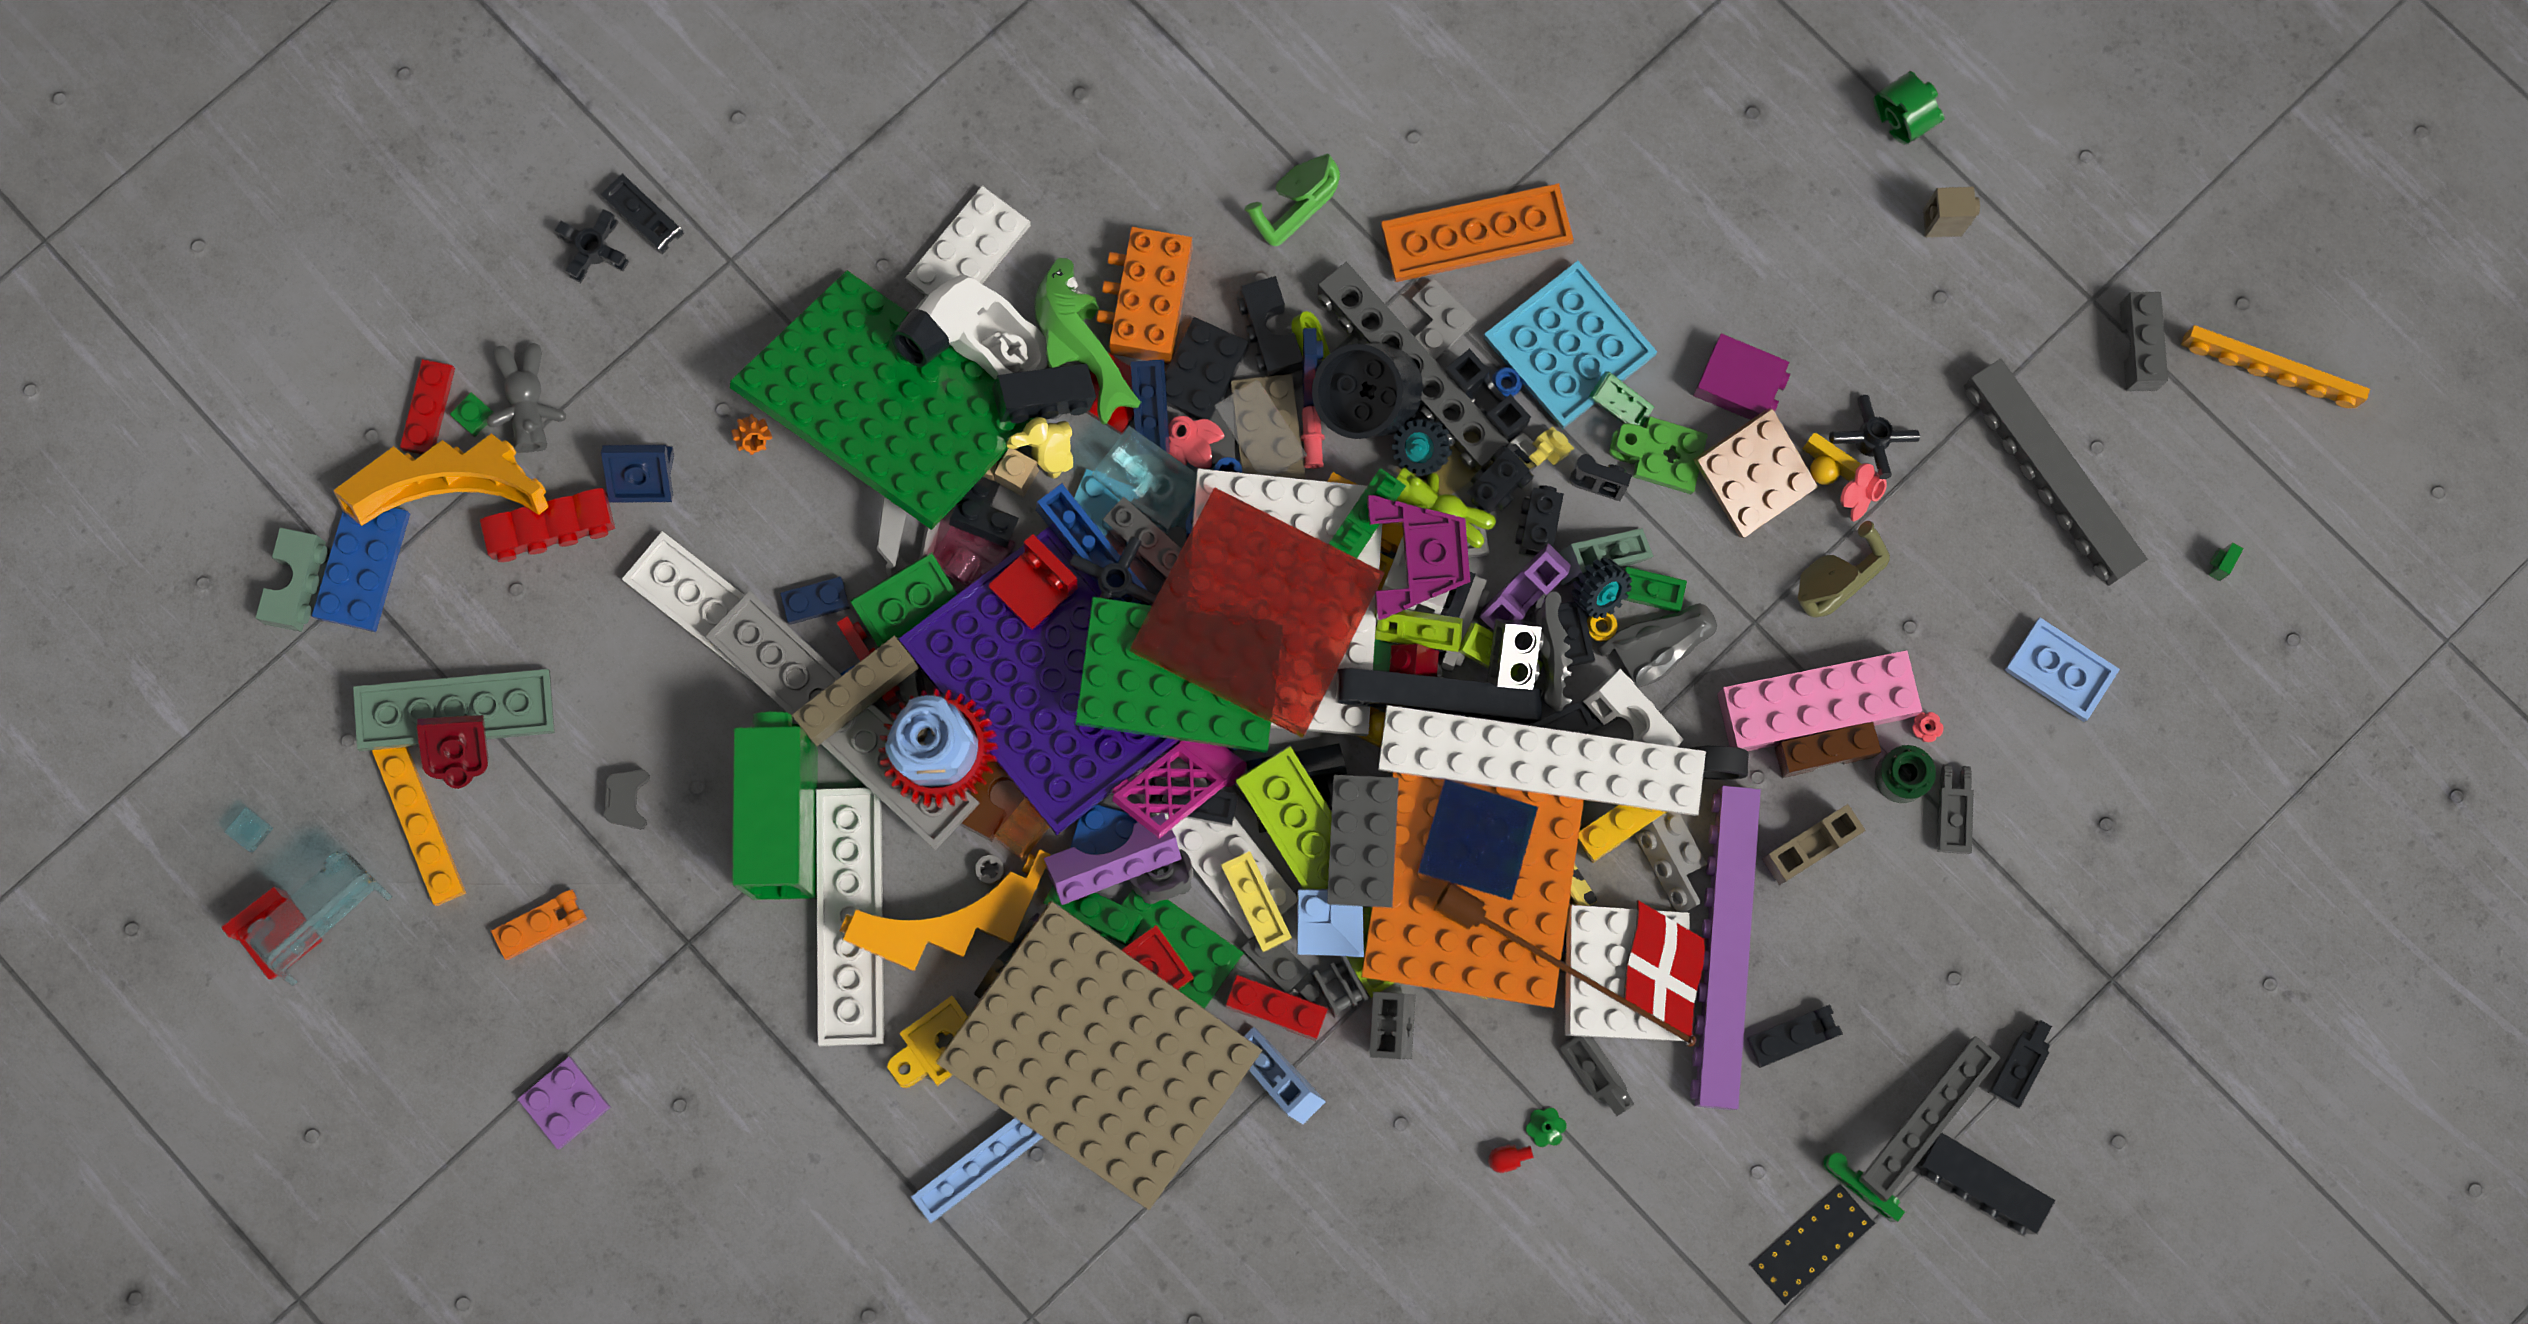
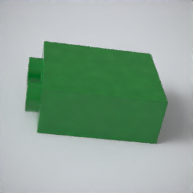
M784 712L753 714V728H734L733 886L752 900L817 899L816 790H818V748L800 725L792 724V714Z

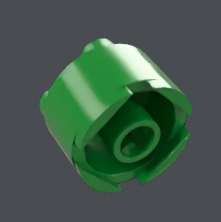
M1913 71L1905 73L1881 89L1873 99L1875 110L1881 122L1883 123L1888 120L1893 127L1889 133L1904 145L1916 140L1945 119L1935 100L1938 97L1936 88L1930 82L1924 84Z

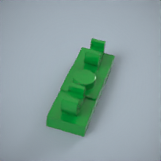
M1380 468L1327 546L1354 563L1380 525H1369L1367 496L1374 495L1396 501L1406 485Z

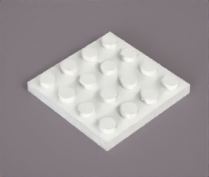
M1568 906L1566 920V965L1624 998L1626 964L1636 929L1637 909ZM1658 911L1689 930V913ZM1566 972V1036L1685 1042Z

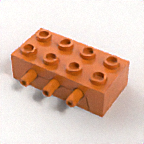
M1131 227L1127 254L1109 252L1108 264L1124 266L1121 283L1104 281L1102 286L1103 293L1119 295L1116 312L1098 310L1097 322L1113 324L1109 343L1112 355L1142 360L1164 359L1165 364H1170L1173 358L1193 250L1192 237Z

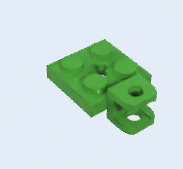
M1649 417L1646 420L1645 427L1635 424H1623L1619 430L1613 432L1609 454L1617 460L1635 464L1634 478L1692 494L1695 491L1699 469L1693 459L1704 452L1708 434ZM1670 448L1677 454V459H1674L1672 463L1667 462L1668 457L1663 455V451H1668Z

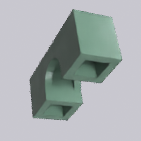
M284 528L279 529L272 558L281 565L290 566L293 576L291 582L283 589L271 590L263 588L256 614L257 620L265 625L302 632L304 624L308 623L311 616V607L309 606L311 596L316 593L319 586L318 570L320 564L324 563L327 556L326 542L314 534Z

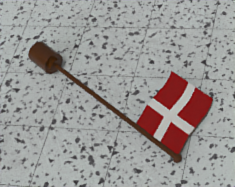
M1452 882L1446 885L1439 896L1434 910L1469 930L1473 925L1478 927L1483 923L1686 1041V1046L1692 1047L1696 1044V1037L1692 1035L1693 1010L1704 965V938L1641 901L1637 900L1636 929L1626 964L1623 998L1486 918L1487 910L1483 909L1484 901Z

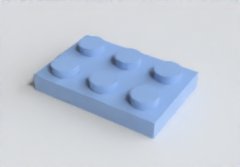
M2039 617L2004 670L2085 722L2091 716L2120 669Z

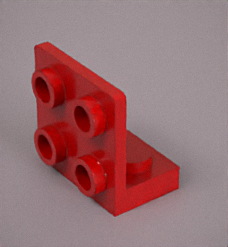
M1034 534L1024 541L1025 552L989 584L990 590L1031 630L1038 626L1078 589L1077 577Z
M277 887L271 888L221 927L229 938L240 941L265 976L270 980L275 979L322 942V937L285 890Z

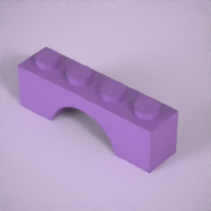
M1164 813L1151 817L1158 825L1167 820ZM1138 822L1133 826L1130 839L1113 852L1102 855H1090L1072 847L1046 857L1044 861L1051 883L1061 905L1181 860V855L1172 829L1161 838H1158Z

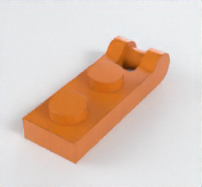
M565 891L556 898L491 930L503 958L509 960L585 921L587 917L583 909L579 910L575 902L577 897L574 891ZM564 907L567 916L560 920L556 911Z

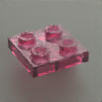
M951 526L933 555L945 574L968 587L1006 559L1016 544L1013 540H1010L1006 548Z

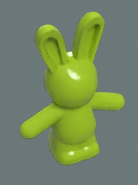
M1403 468L1396 478L1406 485L1396 501L1465 518L1467 542L1475 548L1482 547L1484 537L1470 523L1482 529H1492L1496 524L1493 515L1480 509L1467 507L1455 495H1439V476L1436 473L1428 475L1427 484L1406 468Z

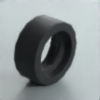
M1696 746L1690 748L1706 751L1703 779L1735 780L1748 776L1749 752L1745 749L1730 746Z

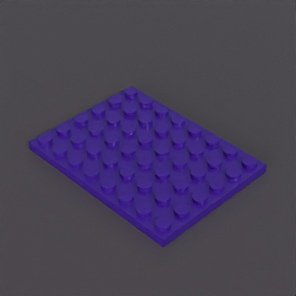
M1047 527L1036 537L1077 577L1078 589L1033 630L1029 629L989 588V584L1025 552L1023 545L900 637L899 642L943 697H945L947 690L953 692V700L957 698L959 693H962L965 696L964 705L972 699L976 702L973 712L979 708L985 711V715L980 720L989 718L992 721V725L986 730H994L997 734L996 737L989 739V742H995L998 745V749L990 750L989 753L997 758L999 766L1055 835H1058L1112 793L1113 789L1122 781L1130 779L1179 740L1075 725L1089 625L1088 618L1093 597L1099 598L1102 592L1090 575L1069 565L1073 555L1051 528Z

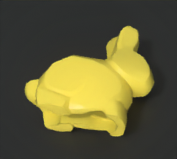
M1036 417L1026 424L1023 432L1009 437V441L1006 442L1009 449H1016L1026 445L1032 446L1031 455L1033 459L1037 461L1041 469L1048 472V476L1052 479L1057 478L1061 472H1066L1073 468V455L1070 452L1072 429L1067 421L1048 424L1045 418Z

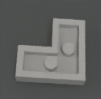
M1434 278L1411 300V303L1431 321L1415 338L1436 361L1477 322Z

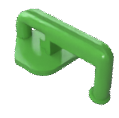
M1328 153L1292 168L1280 179L1275 189L1279 195L1298 202L1273 225L1265 217L1261 209V202H1253L1245 207V211L1248 212L1252 222L1269 245L1279 246L1333 196L1340 179L1339 168Z

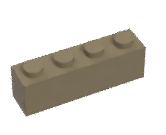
M893 636L793 713L792 716L813 743L819 746L916 671L918 666L898 639Z

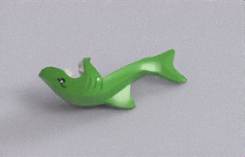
M1058 258L1038 286L1034 305L1036 323L1046 339V357L1050 368L1059 367L1066 362L1076 361L1080 364H1087L1089 370L1097 377L1100 388L1097 412L1100 422L1105 425L1117 407L1137 408L1141 402L1121 376L1118 367L1101 342L1084 323L1085 319L1091 320L1099 309L1096 298L1086 293L1076 292L1078 284L1074 277L1073 262L1068 258Z

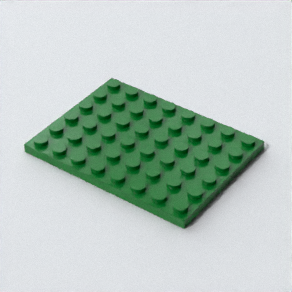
M847 270L730 380V389L932 530L1009 449L1006 445L1009 437L1023 432L1026 424L1034 418L1022 423L1000 422L992 391L996 379L979 364L958 353L951 344L946 351L923 367L912 365L906 361L895 349L891 335L907 316L908 312Z

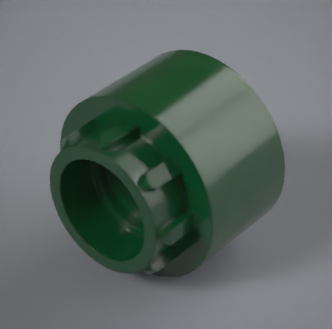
M1902 745L1894 748L1879 760L1875 769V783L1878 790L1888 800L1896 803H1909L1920 798L1931 789L1936 777V769L1932 758L1923 749L1913 745ZM1900 767H1905L1911 772L1912 778L1910 782L1900 778L1898 773Z

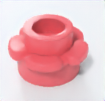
M1921 712L1914 718L1912 731L1918 739L1929 743L1942 735L1943 724L1940 723V717L1937 714ZM1926 724L1931 726L1929 730L1925 728Z

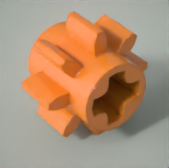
M753 414L743 419H737L738 429L731 430L733 440L736 441L738 451L745 449L753 455L761 450H766V440L772 439L771 431L767 429L766 419L763 418L759 421Z

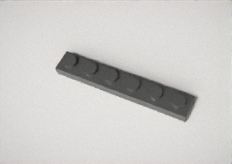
M1977 1036L1971 1038L1858 1180L1881 1201H1887L2001 1057Z

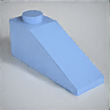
M1253 1027L1244 1037L1263 1051L1249 1071L1288 1116L1304 1124L1326 1101L1296 1068Z

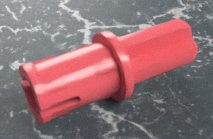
M1307 406L1302 410L1303 435L1300 436V440L1304 442V468L1317 469L1324 467L1322 441L1325 440V435L1321 432V419L1316 412L1315 406Z

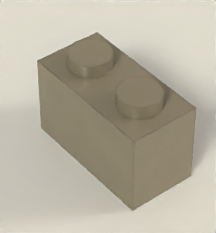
M1947 187L1935 190L1923 208L1925 238L1961 237L1980 212V200L1978 197H1975L1974 187Z

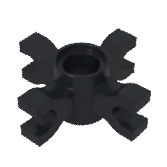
M603 209L594 228H585L579 231L562 220L556 227L555 232L560 234L559 238L575 245L579 251L565 270L570 274L569 277L582 283L590 265L599 264L603 261L622 272L625 270L629 263V260L625 258L626 255L609 247L606 243L607 237L618 224V220L614 218L615 215ZM599 242L596 249L592 251L585 250L589 243Z

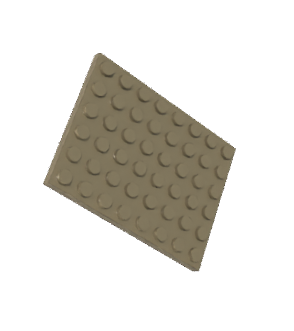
M1050 901L936 1063L1150 1210L1263 1050L1053 901Z

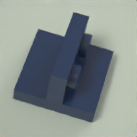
M602 446L601 456L609 503L672 502L671 470L674 460L673 446Z

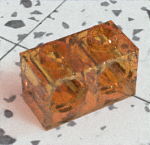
M1024 798L994 836L1002 846L1023 861L1050 827L1029 801Z

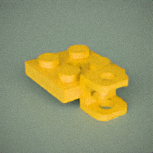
M952 995L899 1033L908 1046L890 1059L887 1068L902 1088L915 1085L928 1074L937 1087L953 1076V1074L936 1063L945 1050V1047L939 1049L936 1046L939 1042L938 1035L943 1032L946 1036L952 1034L954 1037L968 1017ZM903 1065L911 1067L910 1072L906 1075H902L899 1072Z

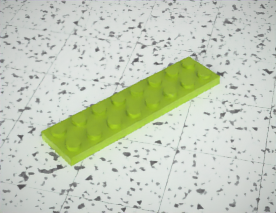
M1288 746L1235 780L1302 888L1328 889L1332 812L1291 746ZM1363 907L1364 955L1372 907ZM1346 956L1371 998L1373 997V992H1381L1394 984L1393 982L1362 978L1364 957Z

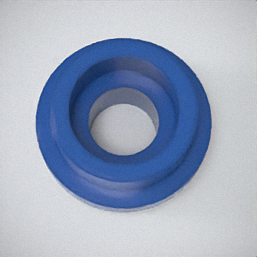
M1509 367L1497 370L1491 380L1496 388L1506 397L1510 394L1513 397L1516 396L1522 387V380L1519 374ZM1508 379L1511 381L1512 386L1505 388L1501 385V381Z

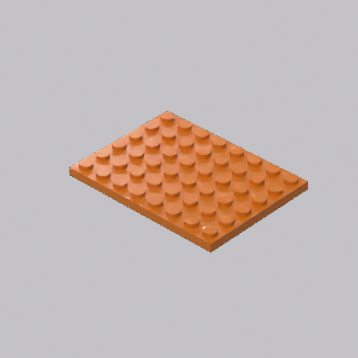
M1392 772V778H1399L1393 908L1372 907L1361 977L1554 1008L1559 967L1483 923L1478 927L1473 925L1468 930L1435 911L1434 907L1446 885L1452 882L1484 901L1483 909L1487 910L1486 918L1561 961L1584 800Z

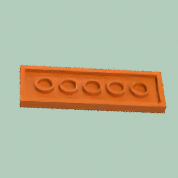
M1559 183L1381 222V229L1395 283L1573 244L1574 241Z

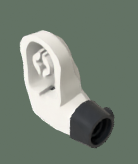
M964 274L947 280L921 300L917 307L907 314L891 335L892 342L898 353L906 361L918 367L927 365L946 351L950 344L962 356L979 364L994 379L997 378V375L1040 370L1045 369L1047 366L1046 339L1040 330L1026 321L1001 295Z

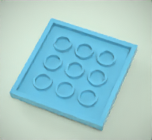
M1576 261L1492 327L1483 337L1505 364L1519 374L1523 385L1562 430L1595 404L1588 396L1605 371L1612 373L1623 382L1657 354L1655 348L1579 261Z

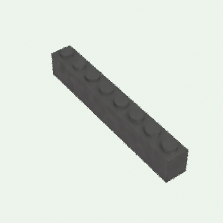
M2000 358L1971 377L1964 385L1967 398L1983 412L1984 420L1988 427L1996 430L2002 438V445L2007 453L2014 455L2018 460L2022 474L2028 480L2034 482L2039 489L2038 494L2041 500L2046 505H2050L2057 514L2056 518L2060 526L2064 530L2069 531L2074 537L2078 551L2090 559L2094 565L2093 570L2097 577L2102 581H2106L2108 586H2110L2147 561L2148 558L2004 361Z

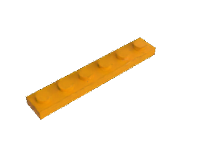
M2196 325L2192 326L2184 334L2181 343L2182 346L2188 347L2194 354L2210 355L2218 358L2219 362L2224 365L2243 367L2248 369V372L2252 375L2276 379L2277 383L2282 386L2298 387L2306 390V393L2312 397L2331 399L2343 408H2357L2367 400L2370 388Z
M409 748L372 750L433 905L439 906L466 894Z

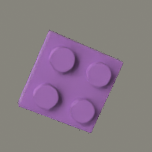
M571 1057L564 1060L518 1098V1101L557 1149L563 1148L611 1108Z

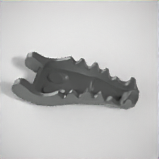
M1553 591L1535 602L1529 622L1542 627L1541 631L1543 632L1544 641L1541 650L1538 651V656L1543 661L1546 674V688L1543 700L1551 709L1558 712L1562 711L1565 705L1571 703V699L1564 697L1562 692L1566 686L1564 678L1571 675V672L1566 667L1572 664L1573 661L1564 655L1570 649V645L1563 641L1567 633L1558 618L1561 596Z
M1698 603L1678 613L1632 624L1619 631L1608 642L1599 647L1598 650L1603 657L1616 650L1630 673L1632 681L1639 688L1652 684L1668 675L1699 643L1715 634L1717 622L1710 609L1706 605Z

